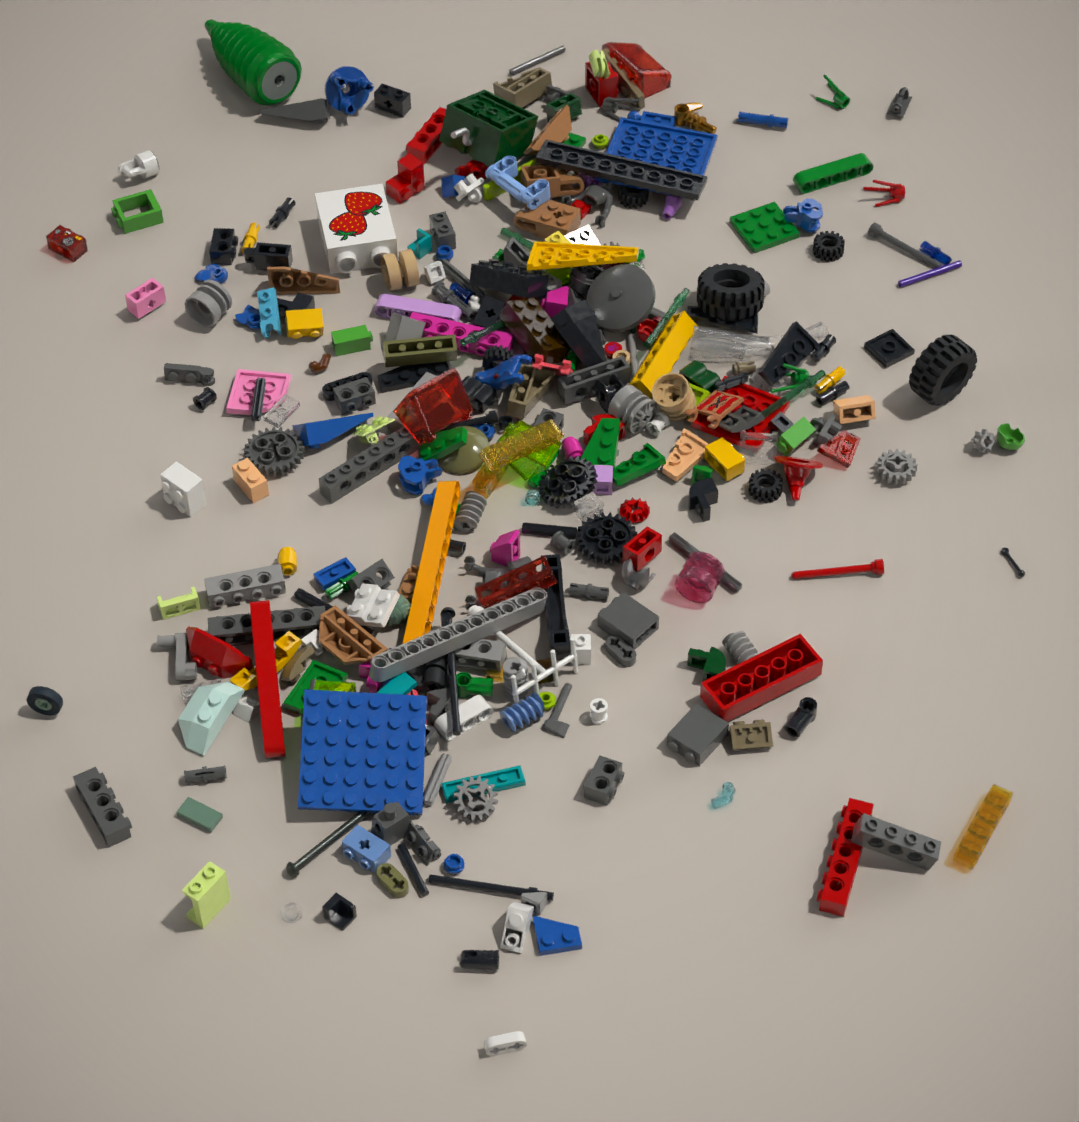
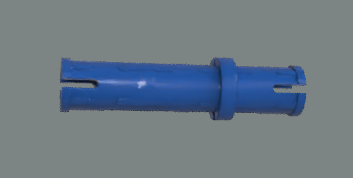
M741 111L738 114V122L768 125L770 128L773 126L787 128L788 118L776 117L773 114L768 116Z

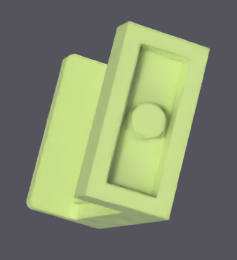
M208 862L182 890L183 894L191 898L193 907L186 914L187 918L203 929L231 900L226 871L212 862Z

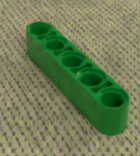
M859 153L800 171L794 175L793 182L801 193L806 194L867 175L873 170L874 166L864 153Z

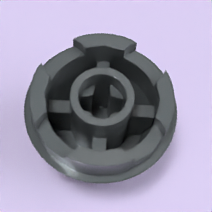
M594 265L571 268L570 287L580 294L587 295L592 282L601 274V270Z

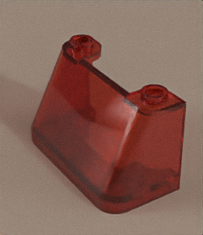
M608 42L602 45V50L607 48L610 51L609 56L611 59L615 58L618 61L619 69H624L629 80H633L644 94V99L671 87L672 77L670 72L637 43Z
M454 367L412 390L393 411L420 446L426 442L428 444L433 442L437 438L436 434L456 421L469 420L473 417L471 415L473 409L461 377Z

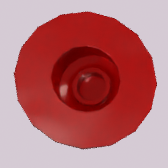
M774 456L773 458L774 461L782 463L784 466L790 494L795 501L800 500L802 488L809 477L811 469L823 468L822 463L809 459L790 456Z

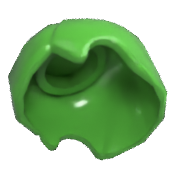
M1009 423L1001 424L998 427L997 443L1002 448L1016 450L1022 447L1025 437L1019 428L1012 429Z

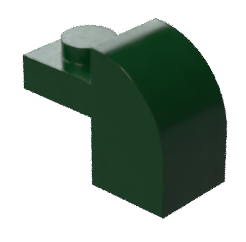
M712 646L709 652L690 648L687 666L702 669L703 682L725 671L726 658L719 649Z

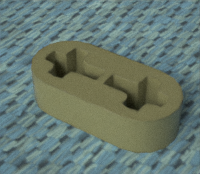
M383 863L377 867V880L392 896L403 898L408 894L409 886L407 879L393 865ZM395 883H396L399 887L403 886V889L396 888V887H395Z

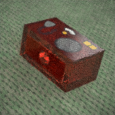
M61 225L46 236L48 249L72 262L77 261L88 251L86 239L82 235H78Z

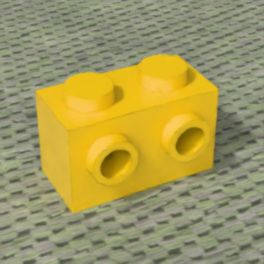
M321 308L286 311L285 320L288 338L299 339L304 336L318 337L323 335L324 325Z
M723 437L705 446L704 459L726 481L744 472L746 462L744 456L739 454L733 445Z

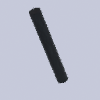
M405 843L399 844L397 848L421 896H427L429 891Z

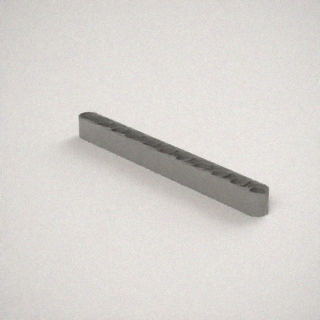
M533 588L380 653L371 660L369 677L375 682H383L538 615L544 611L547 592L541 588Z

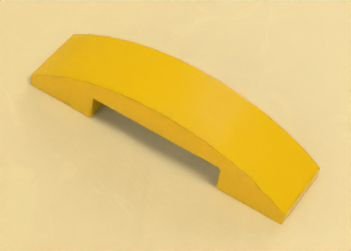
M290 631L274 643L276 646L277 673L290 661L302 643L301 639ZM256 666L250 671L243 668L230 679V682L244 690L257 687Z

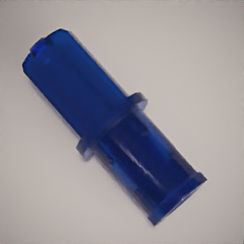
M927 241L920 245L922 247L920 251L926 253L932 259H936L944 265L951 263L952 258L943 253L941 248H936Z

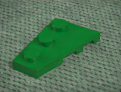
M601 418L581 459L585 457L587 461L590 460L593 466L612 465L613 470H615L620 419Z
M464 427L422 435L420 459L422 458L423 461L438 460L467 445V430Z
M647 442L643 445L644 449L642 451L634 452L629 461H623L615 467L612 482L620 486L637 477H641L645 473L666 464L665 457Z

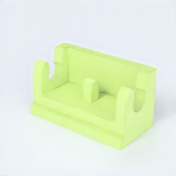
M194 586L190 587L192 591L190 594L162 601L161 596H156L163 620L201 610L199 597Z

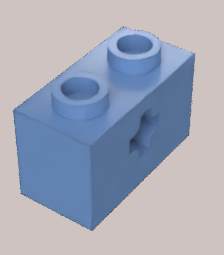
M358 824L342 841L343 854L348 859L360 863L365 870H371L375 874L377 873V867L386 863L391 857L390 844Z

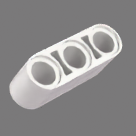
M476 695L459 705L461 734L492 716L493 708L481 695ZM451 710L436 719L434 726L447 741L458 737L453 735Z

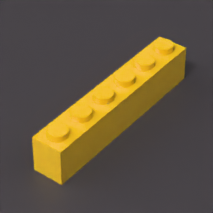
M685 311L672 315L629 384L636 387L643 395H647L650 399L653 398L652 387L656 380L673 370L672 366L679 360L680 353L687 347L688 340L694 335L697 325Z

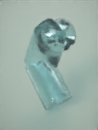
M724 783L721 796L711 799L714 809L733 801L736 792L733 783Z

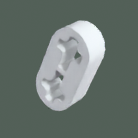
M520 1031L492 1036L484 1041L485 1051L489 1056L519 1051L527 1045L525 1035Z

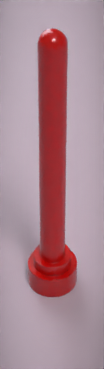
M875 559L874 562L864 565L795 571L791 574V577L793 579L861 572H872L880 575L884 574L883 559Z

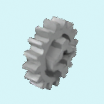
M889 449L888 454L883 452L882 457H878L877 474L882 475V480L887 478L888 483L895 481V484L898 485V482L901 481L905 484L906 479L911 481L912 477L916 476L918 466L916 458H912L911 453L906 455V450L899 452L896 449L895 452H892Z
M470 776L469 782L463 779V786L457 785L456 789L459 793H454L453 797L458 798V800L454 801L453 804L459 805L457 812L463 811L464 819L469 815L471 816V821L475 817L482 821V815L488 818L490 816L489 810L495 811L496 808L492 804L498 803V800L494 799L498 792H492L494 784L487 785L489 779H485L482 782L481 776H478L477 780ZM475 785H476V786H479L478 788H475V789H470V788H468V787H470V786H475ZM485 790L487 791V793H488V795H489V801H488V799L485 798V795H484V791H485ZM475 795H478L479 799L476 802H473V797ZM462 796L467 800L466 807L463 804ZM476 808L484 809L478 812L473 811Z

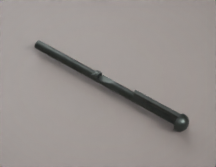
M357 812L295 863L288 862L286 865L287 873L290 876H298L300 868L370 813Z

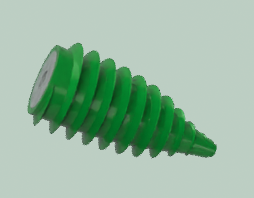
M213 19L205 22V29L211 38L212 48L219 64L233 82L251 97L253 101L266 106L274 105L292 95L300 81L302 68L300 61L289 47L260 29L238 22L224 23Z

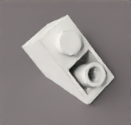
M513 902L508 906L500 948L519 953L522 952L530 929L534 906Z

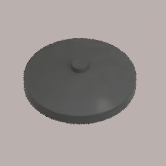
M628 264L616 265L606 269L596 277L588 290L586 301L595 313L596 323L599 327L611 332H623L638 326L650 314L655 302V287L648 274L641 268Z

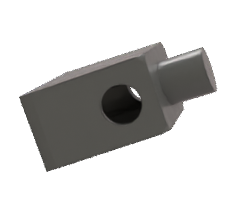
M398 802L388 803L384 806L383 810L373 816L371 833L391 846L404 838L412 821L409 814Z

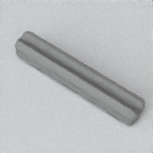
M443 753L440 756L423 797L424 805L432 806L434 804L441 783L452 761L449 754Z

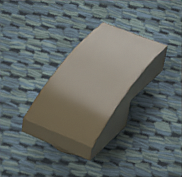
M311 645L303 646L290 659L280 678L282 682H294L301 677L300 673L305 670L302 664L308 662L311 659L310 656L315 652Z

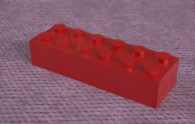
M800 633L701 682L700 698L713 714L728 722L822 674L823 659Z

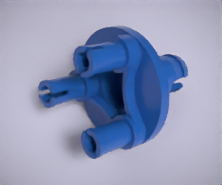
M342 66L334 70L327 78L325 96L333 108L352 115L366 103L369 93L373 91L374 86H372L373 83L368 80L361 70L352 66Z

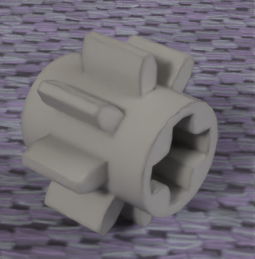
M982 429L981 432L975 431L974 437L971 438L974 443L973 448H979V452H985V449L992 450L993 443H996L993 439L994 434L988 433L986 429Z

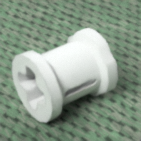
M658 412L655 418L646 424V429L650 434L657 436L661 433L663 427L669 425L670 420L666 414Z
M596 698L590 703V719L594 724L600 725L607 721L608 714L606 711L608 704L604 699Z

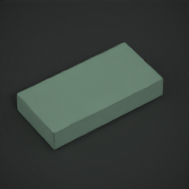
M190 797L176 811L177 816L209 832H212L223 818L222 813Z

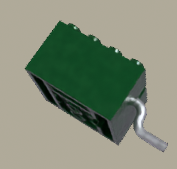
M484 89L447 104L439 141L447 147L458 150L461 154H469L473 160L480 161L486 164L487 167H490L506 156L517 158L524 155L523 152L532 143L538 115Z

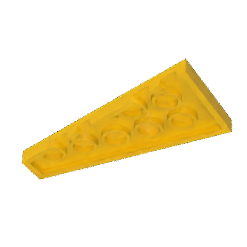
M534 241L527 262V271L636 262L639 247Z

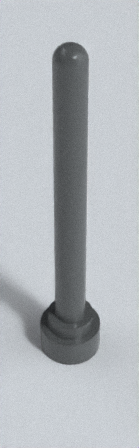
M874 222L870 226L868 235L874 238L881 237L934 268L941 267L938 261L884 232L881 225Z

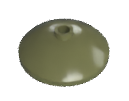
M459 426L467 430V445L438 459L439 466L445 471L455 474L467 473L481 466L489 454V442L481 430L471 426Z

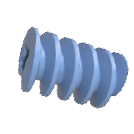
M532 693L531 696L525 697L524 700H519L518 704L514 703L511 707L500 711V717L507 728L516 732L515 725L522 729V721L529 725V718L536 721V714L540 718L543 717L544 703L537 693Z

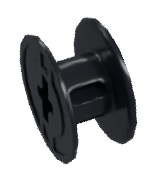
M615 374L610 376V385L605 386L601 380H596L594 385L598 402L607 414L612 398L624 387L619 377Z

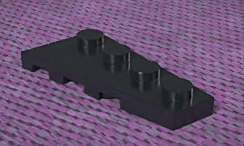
M699 306L687 307V314L695 323L756 334L758 332V313L751 318H744V320L734 319V321H729V319L713 318L710 314H705Z
M797 321L793 322L758 374L769 385H773L791 370L783 367L784 363L795 367L800 361L808 357L811 352L819 348L820 345Z
M436 362L400 366L378 375L377 381L381 393L414 387L426 372L444 380L452 378L448 363Z

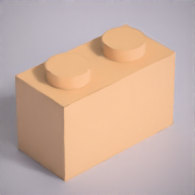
M869 395L833 400L834 414L837 415L835 419L840 424L876 419L875 401Z
M248 458L232 465L235 483L252 503L269 496L267 480Z

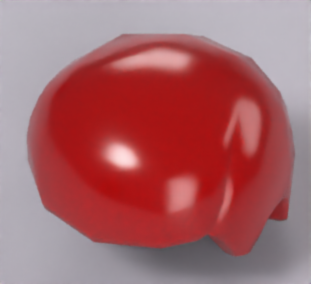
M645 319L637 326L636 332L643 343L655 344L662 333L661 324Z

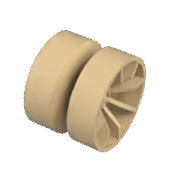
M412 249L399 251L398 260L394 253L381 255L382 276L389 291L401 289L402 279L407 287L419 285V271Z

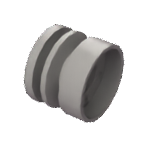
M205 280L185 301V309L188 315L204 327L213 326L220 319L221 315L225 314L232 306V298L224 286L214 280Z
M633 385L621 388L612 398L608 408V414L620 419L625 423V428L634 434L646 429V424L654 419L657 412L655 401L647 395H643Z

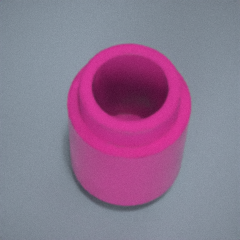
M572 436L563 439L561 449L566 459L569 460L570 456L574 460L577 456L581 459L584 452L579 441Z

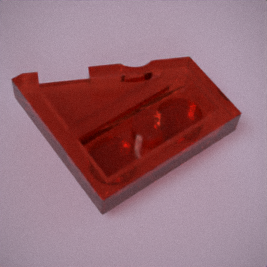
M844 430L824 445H820L817 452L848 468L852 463L861 438Z

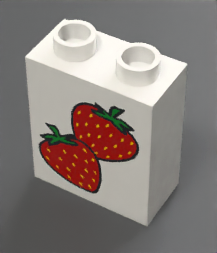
M383 184L315 193L317 220L330 274L351 273L355 270L375 267L381 268V255L394 253L398 260L397 240Z

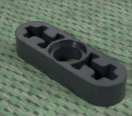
M361 372L327 383L322 388L323 398L333 401L334 387L365 377L373 385L372 375L368 372Z

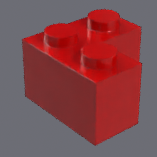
M410 153L397 161L398 174L386 181V195L399 204L425 188L424 164Z

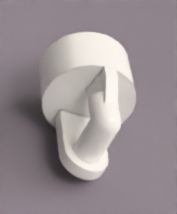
M147 150L136 154L134 159L120 164L118 172L122 176L133 177L140 175L141 178L145 179L158 174L159 163L154 153Z

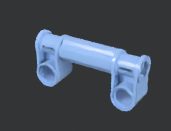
M506 156L486 170V177L488 179H493L495 184L521 203L527 204V207L531 210L536 209L551 198L549 182L547 180H537L526 188L514 179L518 175L517 161L514 156Z

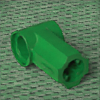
M460 672L456 675L459 698H467L470 695L492 696V678L472 677L466 672Z

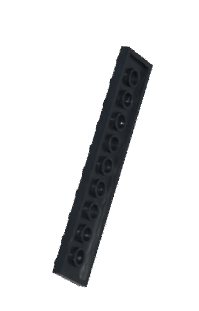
M547 139L538 152L535 163L542 164L543 166H551L561 170L590 175L591 177H599L625 185H633L655 190L656 192L668 193L673 196L685 197L690 200H699L708 176Z

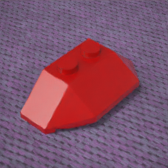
M188 626L186 628L191 660L196 662L197 667H202L212 675L223 679L235 676L243 668H246L248 671L253 668L252 659L244 656L230 644L197 627Z

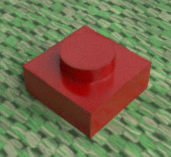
M578 199L571 205L581 209V220L591 211V205Z

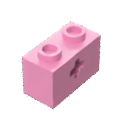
M151 278L125 295L128 311L138 319L166 302L164 286L154 278Z

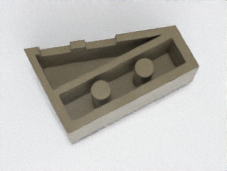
M538 67L521 73V77L515 79L509 77L506 82L500 84L495 82L493 83L494 94L522 108L546 94V86L552 85L551 73Z
M521 364L518 373L522 374L524 379L521 384L514 383L505 415L523 420L552 387L556 371L542 367L539 370L532 368L531 364Z

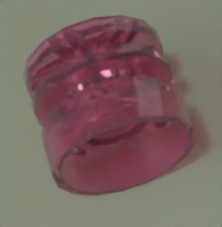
M705 552L690 553L675 580V587L689 601L695 603L709 602L724 576L725 569L722 563L711 554Z

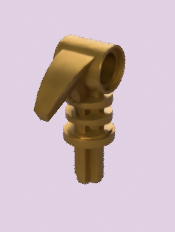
M701 103L677 104L675 106L674 116H676V125L690 126L695 131L701 132L703 130L710 134H715L717 130L715 126L706 122V117L694 113V111L703 108Z

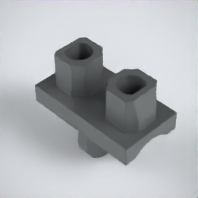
M547 85L544 101L549 103L571 92Z
M832 413L825 423L822 417L813 418L810 421V424L816 429L814 433L819 432L812 443L816 447L819 443L826 447L831 445L835 437L827 433V431L836 436L842 427L841 424L835 421L837 415Z

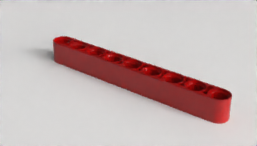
M270 601L250 602L265 759L286 756Z

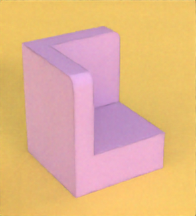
M594 465L598 475L596 478L598 482L594 484L593 494L612 495L613 466Z

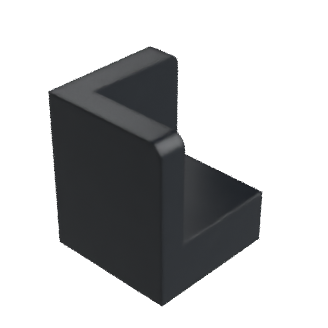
M337 892L322 906L324 919L342 931L357 917L356 906Z

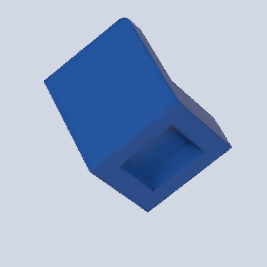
M450 175L442 177L443 198L458 196L459 193L455 190L454 186L461 180H464L465 176Z

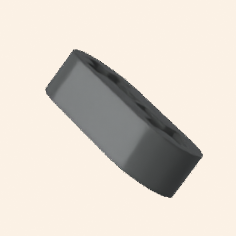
M616 635L607 638L606 651L620 665L631 667L636 663V651L628 643Z

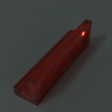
M544 555L476 587L475 590L481 606L486 609L533 588L545 589L558 583ZM544 563L546 569L539 572L535 571L538 565ZM523 572L528 573L526 578L522 580L517 579L519 574ZM510 581L507 587L500 588L502 582ZM491 589V594L483 598L481 592Z

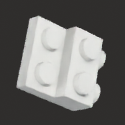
M362 583L360 589L355 591V599L352 605L347 607V615L359 625L385 628L400 594L395 590L381 589L378 585Z

